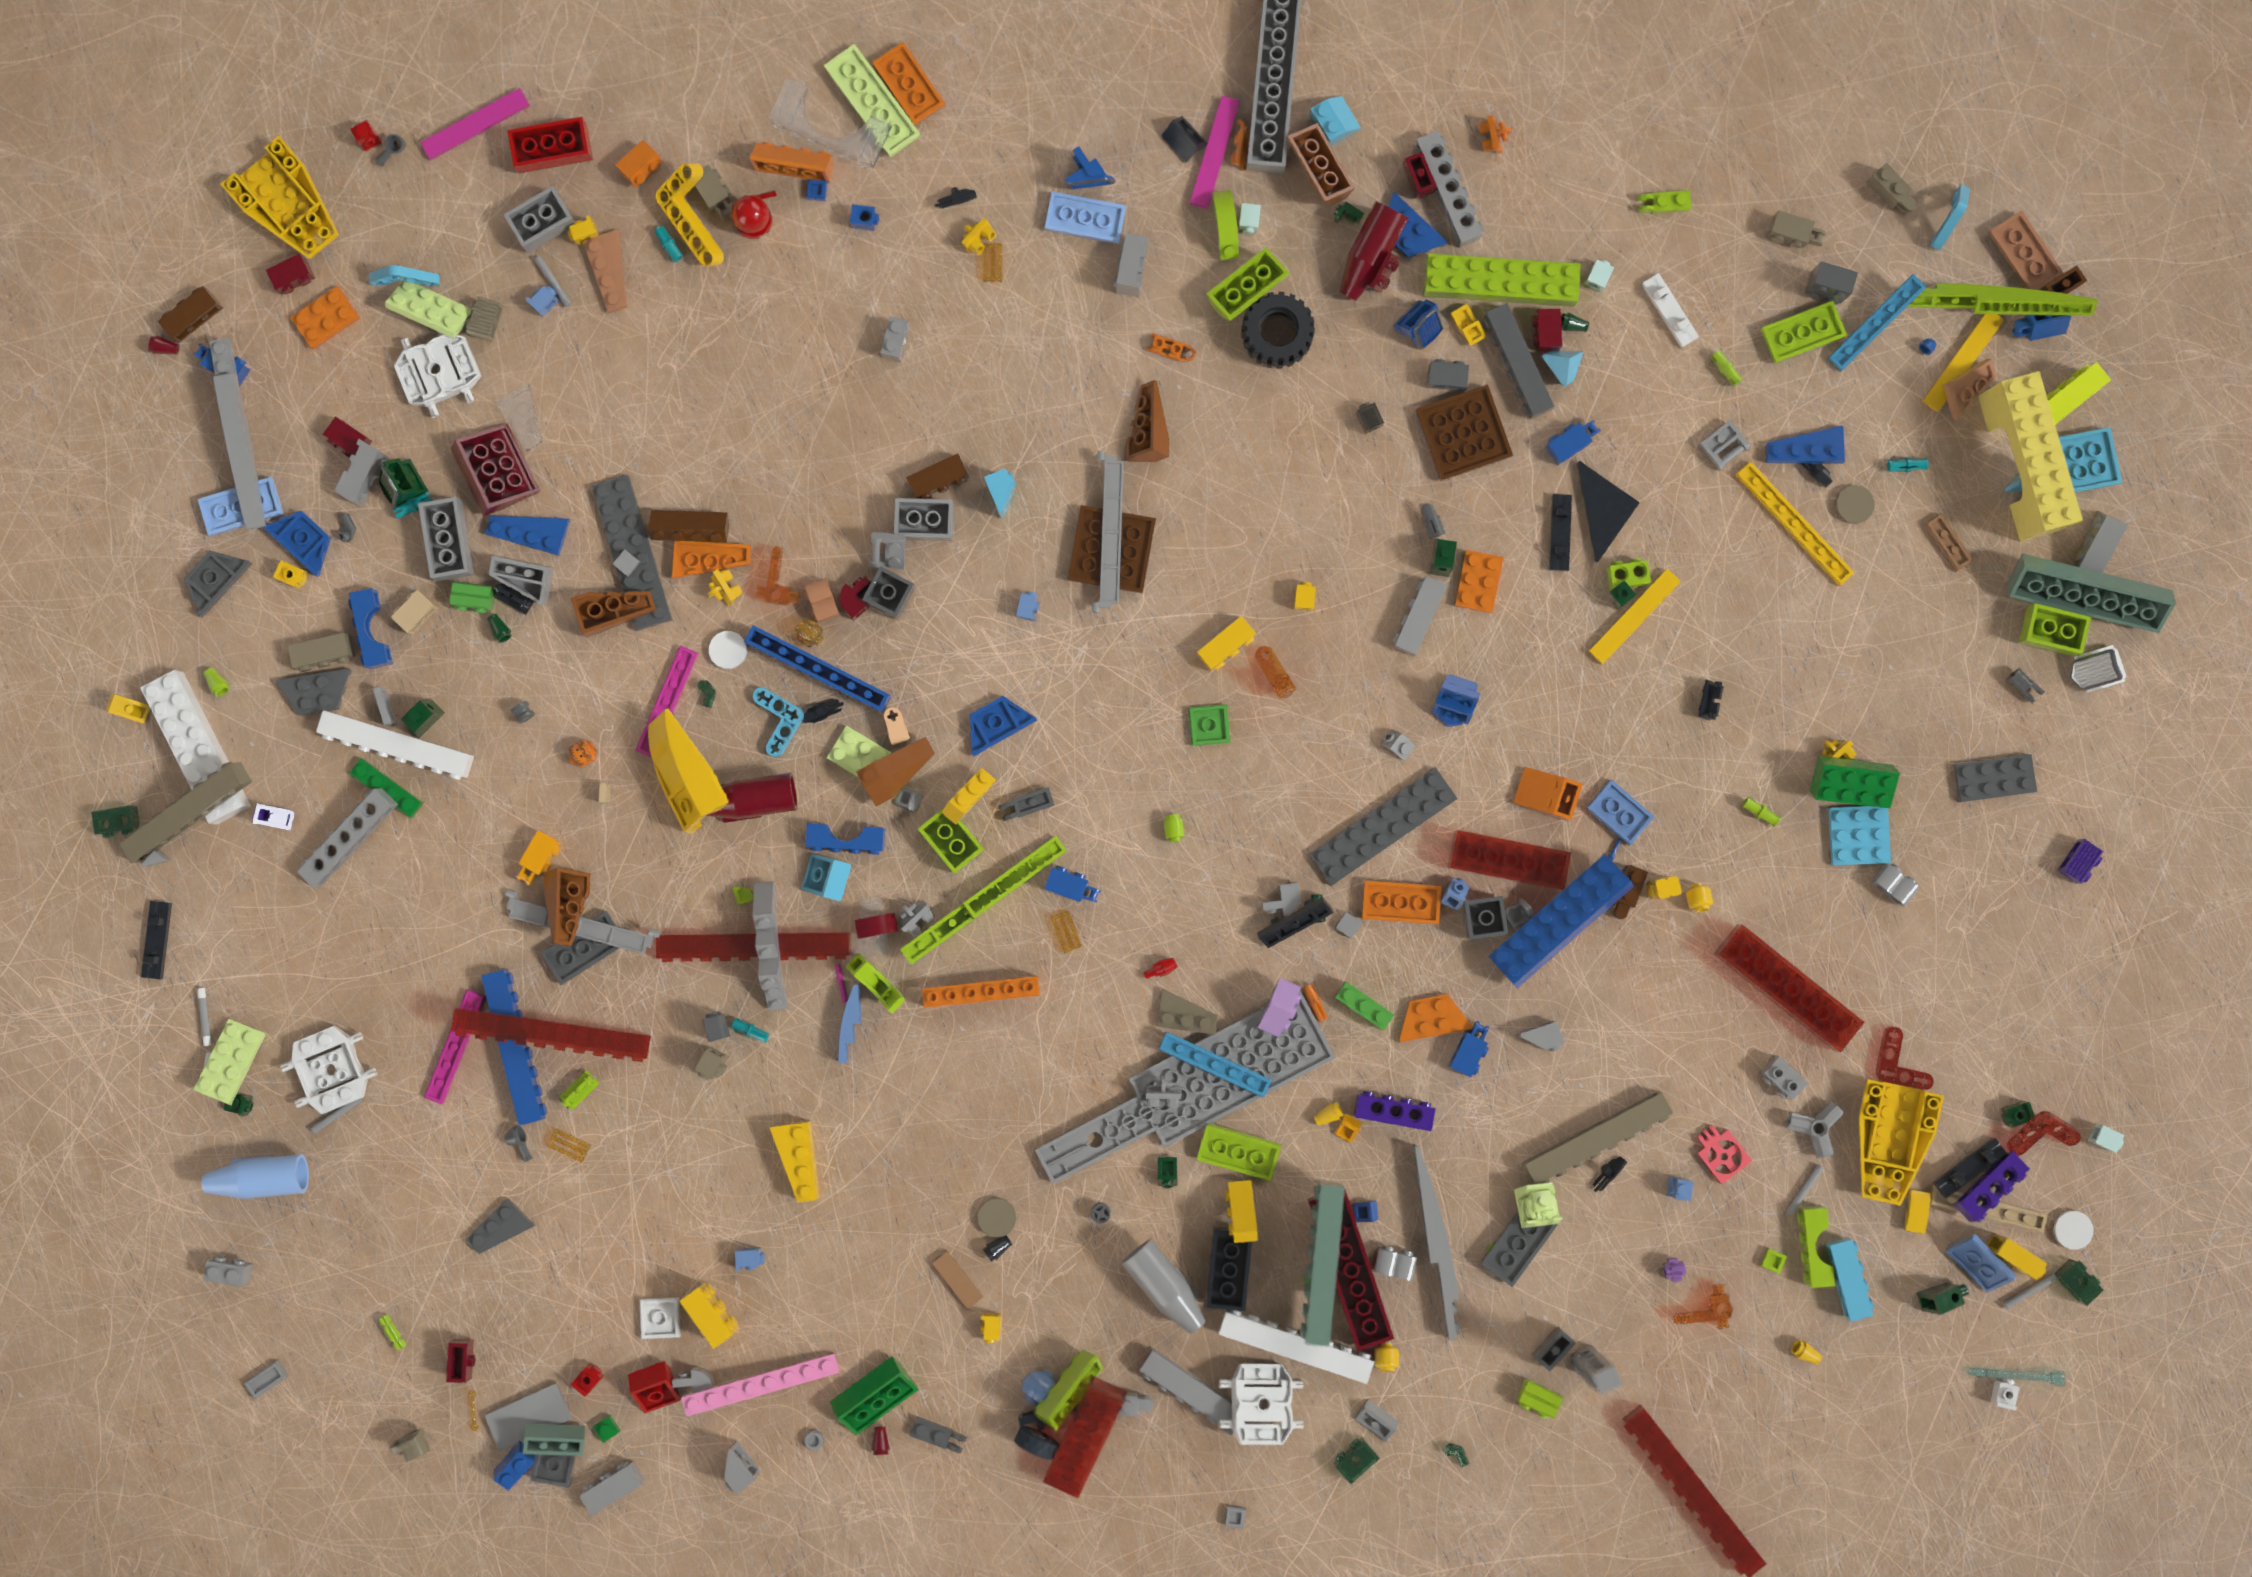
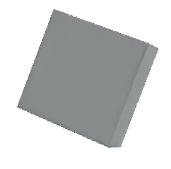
M624 549L613 565L629 577L640 564V561Z
M1345 912L1335 928L1352 939L1362 922Z
M1227 1505L1224 1526L1244 1529L1246 1508Z

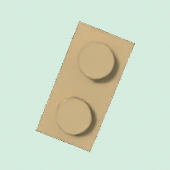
M419 590L412 591L407 596V601L403 605L397 606L393 611L394 614L391 616L405 632L411 635L439 608Z

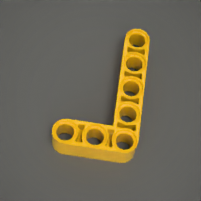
M686 163L680 165L657 190L655 195L656 201L699 262L705 267L720 265L724 260L722 250L684 198L702 178L703 168L699 163Z

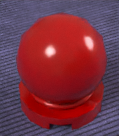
M744 195L736 200L732 207L733 222L737 230L744 237L759 239V237L770 231L773 217L767 204L761 198L755 195Z

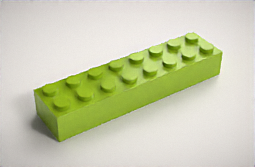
M1428 253L1425 261L1423 297L1575 307L1579 300L1581 264Z

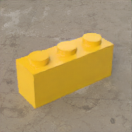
M1240 616L1201 648L1197 655L1210 671L1214 669L1218 671L1225 665L1224 661L1228 657L1233 659L1240 653L1239 648L1243 645L1247 647L1255 640L1253 637L1256 635V632Z
M981 768L949 800L941 813L956 825L990 790L996 779Z
M1251 1180L1228 1182V1190H1225L1226 1202L1230 1201V1207H1227V1217L1232 1219V1223L1228 1224L1229 1235H1233L1234 1243L1258 1241Z

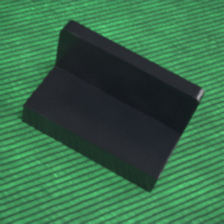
M1183 116L1172 120L1161 135L1185 163L1197 151L1203 149L1208 144Z

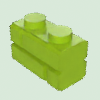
M1525 1378L1516 1396V1400L1520 1402L1519 1406L1523 1409L1530 1411L1532 1408L1538 1411V1416L1544 1419H1548V1417L1554 1419L1563 1401V1397Z

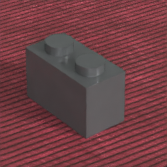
M1442 359L1431 361L1428 370L1427 388L1465 391L1467 389L1469 365L1464 364L1465 362L1454 361L1453 363H1445L1446 361Z
M1557 1326L1532 1355L1550 1372L1576 1342Z

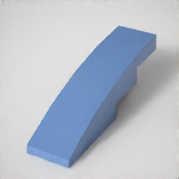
M860 984L853 986L846 1003L839 1038V1063L849 1062L848 1043H855L854 1024L862 1023Z

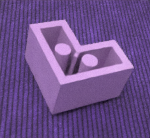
M1279 978L1258 1028L1277 1037L1281 1035L1282 1031L1286 1032L1290 1024L1289 1018L1293 1019L1297 1011L1294 1006H1298L1301 995H1299L1301 987Z

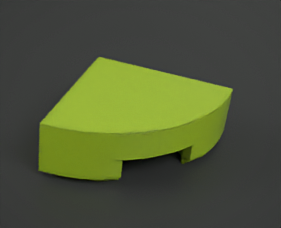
M746 887L732 888L739 906L753 901L754 892Z

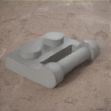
M1731 420L1699 444L1719 471L1723 470L1725 465L1742 451H1747L1751 448L1749 442ZM1737 440L1739 445L1720 459L1717 454Z
M881 532L871 533L872 558L870 559V566L872 568H879L881 566L904 569L906 536ZM881 542H885V558L880 557Z

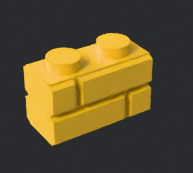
M1677 876L1650 880L1646 886L1647 895L1653 900L1681 895L1682 892Z

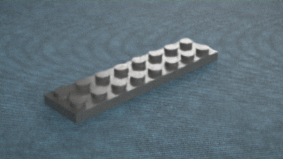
M629 475L593 485L592 490L614 562L624 549L640 561V564L629 577L616 567L623 592L650 591L656 607L655 611L632 620L635 631L672 621L673 618Z
M1435 767L1309 855L1332 886L1458 798Z

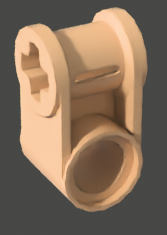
M894 707L888 708L884 713V719L891 745L909 741V733L901 712ZM891 711H893L895 714L898 713V716L895 718L896 721L888 719V716L891 715Z

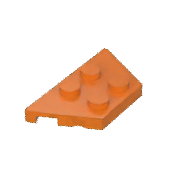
M1448 994L1412 1000L1408 1003L1399 1042L1473 1029V1027Z

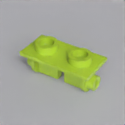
M586 1070L559 1096L562 1100V1105L568 1106L573 1111L600 1083Z

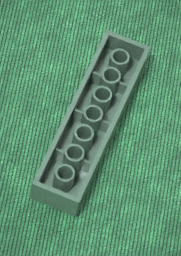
M2023 553L2007 582L2008 594L2011 598L2155 633L2161 631L2176 604L2173 590Z
M1318 1181V1186H1314V1197L1317 1201L1316 1205L1312 1206V1217L1315 1219L1314 1225L1310 1226V1236L1313 1239V1243L1309 1244L1308 1256L1311 1259V1263L1307 1264L1306 1276L1309 1279V1284L1305 1283L1304 1295L1307 1303H1303L1302 1308L1305 1323H1301L1300 1329L1301 1338H1304L1305 1344L1329 1347L1345 1189L1342 1183Z

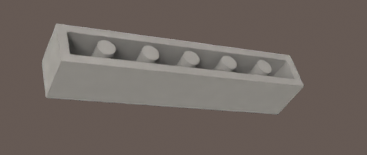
M1154 1348L1150 1350L1139 1367V1371L1142 1372L1141 1376L1149 1381L1153 1379L1158 1383L1157 1386L1165 1392L1167 1390L1174 1393L1173 1397L1182 1403L1186 1401L1190 1404L1189 1407L1198 1414L1201 1411L1207 1415L1206 1419L1213 1424L1219 1423V1420L1232 1419V1400ZM1222 1428L1229 1435L1234 1433L1231 1428Z

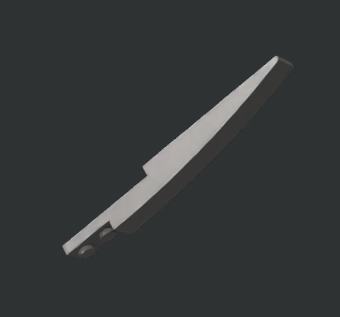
M224 338L209 341L215 371L213 380L245 527L247 530L265 527L266 522L247 415L243 411L231 339Z
M1413 1145L1428 1261L1431 1264L1437 1263L1446 1336L1449 1341L1457 1340L1456 1334H1459L1458 1322H1454V1315L1457 1314L1456 1305L1452 1301L1459 1300L1450 1245L1426 1164L1419 1147Z

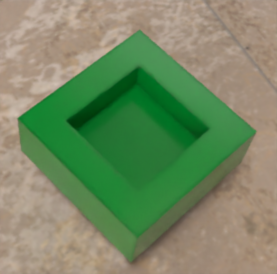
M611 1415L593 1426L602 1443H605L621 1431Z

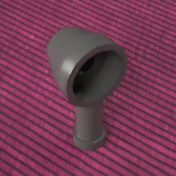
M397 134L388 135L385 139L386 149L375 161L383 166L392 153L398 154L405 149V140Z
M516 1126L505 1134L507 1145L518 1146L524 1162L533 1159L526 1145V1133L521 1126Z

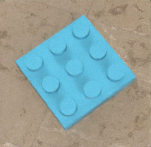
M2110 427L2059 437L2075 493L2122 483Z
M1872 806L1828 808L1831 866L1891 863L1888 808Z

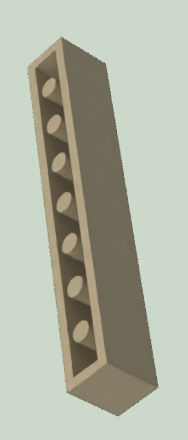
M230 761L223 764L221 770L209 774L206 781L194 785V789L191 792L182 794L179 797L180 800L170 803L165 807V811L153 815L150 822L141 824L138 827L139 830L125 836V840L119 845L130 864L144 861L152 851L161 849L252 783V780L241 762L232 763Z
M1658 1091L1522 1163L1533 1184L1548 1183L1550 1181L1549 1178L1555 1175L1559 1177L1567 1173L1566 1169L1572 1166L1574 1168L1584 1164L1583 1160L1589 1157L1594 1159L1600 1156V1151L1606 1148L1611 1150L1617 1147L1618 1142L1621 1140L1628 1141L1634 1138L1635 1133L1640 1130L1645 1132L1652 1128V1124L1665 1122L1673 1112L1663 1093Z

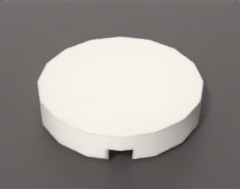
M723 631L716 634L711 640L709 655L718 667L734 669L745 661L747 645L739 634L732 631Z
M2067 1210L2062 1212L2054 1221L2053 1235L2061 1246L2068 1249H2081L2093 1237L2091 1220L2079 1211Z

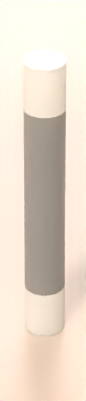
M205 988L197 989L203 1046H209L212 1044Z

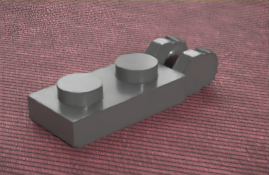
M1049 787L1012 799V801L998 807L999 810H1005L1011 806L1015 807V813L1002 817L1003 821H1007L1055 805Z
M918 1416L910 1433V1436L943 1449L947 1448L957 1453H961L963 1449L958 1445L949 1443L950 1437L961 1442H965L967 1439L965 1435L955 1432L951 1428Z

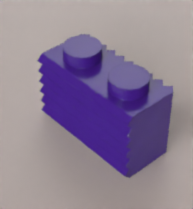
M2078 839L2057 871L2076 884L2085 883L2092 875L2090 873L2092 868L2098 866L2102 861L2101 855L2103 851L2086 839Z

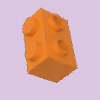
M642 140L615 166L621 175L636 188L651 173L656 171L663 162L657 152Z

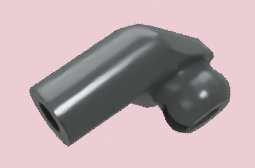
M344 514L340 519L345 528L339 534V539L342 542H350L356 532V526L350 515Z

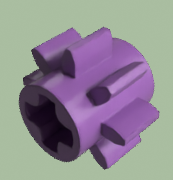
M1676 1257L1667 1259L1668 1264H1663L1666 1279L1671 1278L1673 1283L1682 1281L1681 1276L1686 1275L1684 1262L1678 1261Z

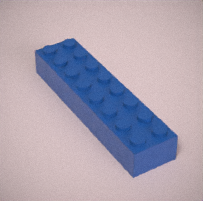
M1604 854L1488 957L1518 989L1634 887L1632 882Z

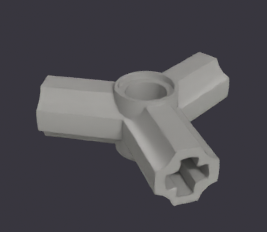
M1830 1101L1814 1118L1790 1112L1787 1117L1786 1128L1809 1134L1816 1158H1825L1834 1154L1828 1129L1844 1113L1835 1103ZM1816 1123H1819L1821 1129L1819 1132L1815 1133L1814 1125Z

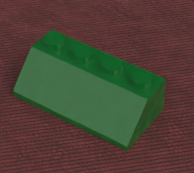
M891 1356L844 1392L837 1395L829 1403L836 1418L857 1436L919 1389L902 1364Z

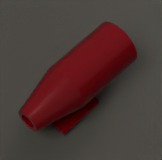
M1374 202L1348 253L1339 293L1357 301L1369 286L1381 293L1383 289H1387L1390 283L1389 277L1399 266V258L1392 251L1409 220L1408 217L1382 203Z
M789 772L722 784L720 786L726 794L729 803L721 810L706 816L721 817L724 823L761 818L763 815L796 811L798 809L793 775Z

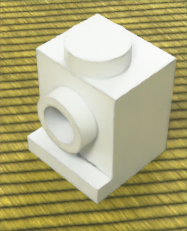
M2003 1378L2002 1381L1995 1379L1990 1402L1996 1406L2016 1411L2020 1387L2015 1385V1381Z

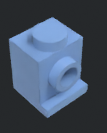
M549 285L538 288L533 293L531 299L529 297L525 299L543 317L559 301L555 297L557 293Z
M1026 591V594L1021 593L1016 613L1017 618L1036 621V616L1033 614L1038 612L1040 603L1036 602L1037 593Z
M1452 878L1446 887L1441 903L1458 911L1465 901L1470 886L1466 885L1465 880L1461 878Z
M1669 1177L1667 1196L1674 1199L1691 1201L1693 1181Z
M761 1248L737 1249L735 1251L736 1271H740L743 1267H745V1270L757 1269V1266L760 1264H765L764 1252L761 1253Z

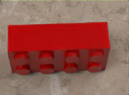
M583 117L507 130L513 167L519 174L593 160L588 126Z

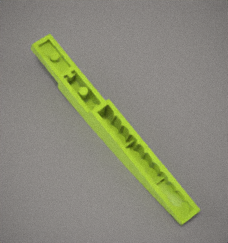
M1936 283L1935 288H1925L1907 307L1974 308V314L2093 316L2098 300L2071 294L2025 288Z
M1057 836L1053 837L909 942L900 951L910 965H913L1067 852L1066 848Z

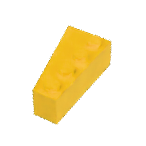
M811 1121L769 1127L797 1202L818 1200L820 1193Z

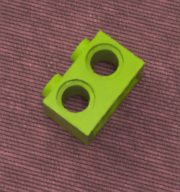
M1641 558L1631 559L1630 563L1623 564V561H1616L1606 568L1610 591L1623 581H1626L1631 588L1646 586L1651 583L1648 560L1642 561ZM1634 568L1641 570V577H1637L1634 574ZM1615 571L1622 572V580L1615 577Z

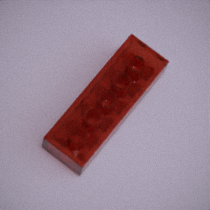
M1456 830L1453 835L1447 869L1563 891L1566 885L1572 852Z
M1091 1375L1063 1434L1055 1456L1046 1470L1043 1483L1077 1499L1079 1498L1121 1411L1127 1391Z

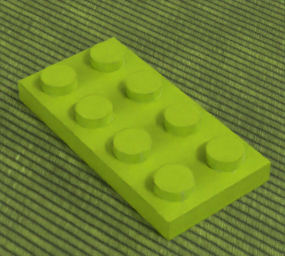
M1833 301L1761 328L1774 364L1847 336Z
M1207 1122L1196 1160L1271 1181L1282 1144Z

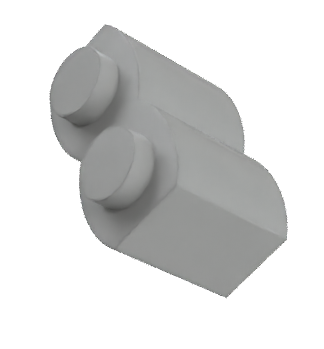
M1885 864L1871 883L1899 906H1906L1919 890V887L1916 885L1917 882L1910 876L1905 877L1897 865Z
M1383 1245L1382 1248L1377 1247L1372 1270L1376 1273L1412 1281L1417 1257L1413 1256L1411 1251L1402 1250L1401 1253L1395 1252L1394 1247Z

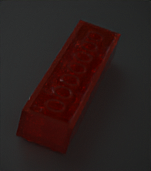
M1737 924L1713 954L1835 1052L1841 1053L1865 1023L1743 924Z

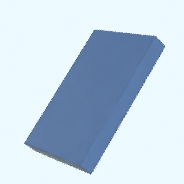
M1612 779L1605 784L1585 808L1628 846H1631L1654 818L1649 811Z
M1975 1234L1948 1246L1946 1252L1987 1293L2014 1281L2017 1276Z

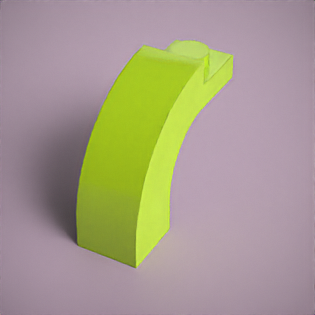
M1232 191L1212 192L1220 260L1239 258L1238 228Z
M858 953L846 965L851 974L863 983L891 1014L905 1001L901 992L862 954Z

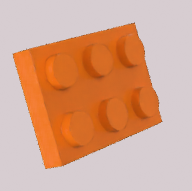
M337 285L290 318L308 345L314 350L359 320L360 316Z
M1465 550L1454 606L1492 614L1504 557Z

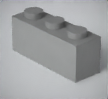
M634 1461L621 1463L616 1467L617 1471L611 1474L609 1471L599 1478L601 1481L594 1484L591 1482L583 1487L584 1491L579 1497L591 1516L644 1483L645 1479Z

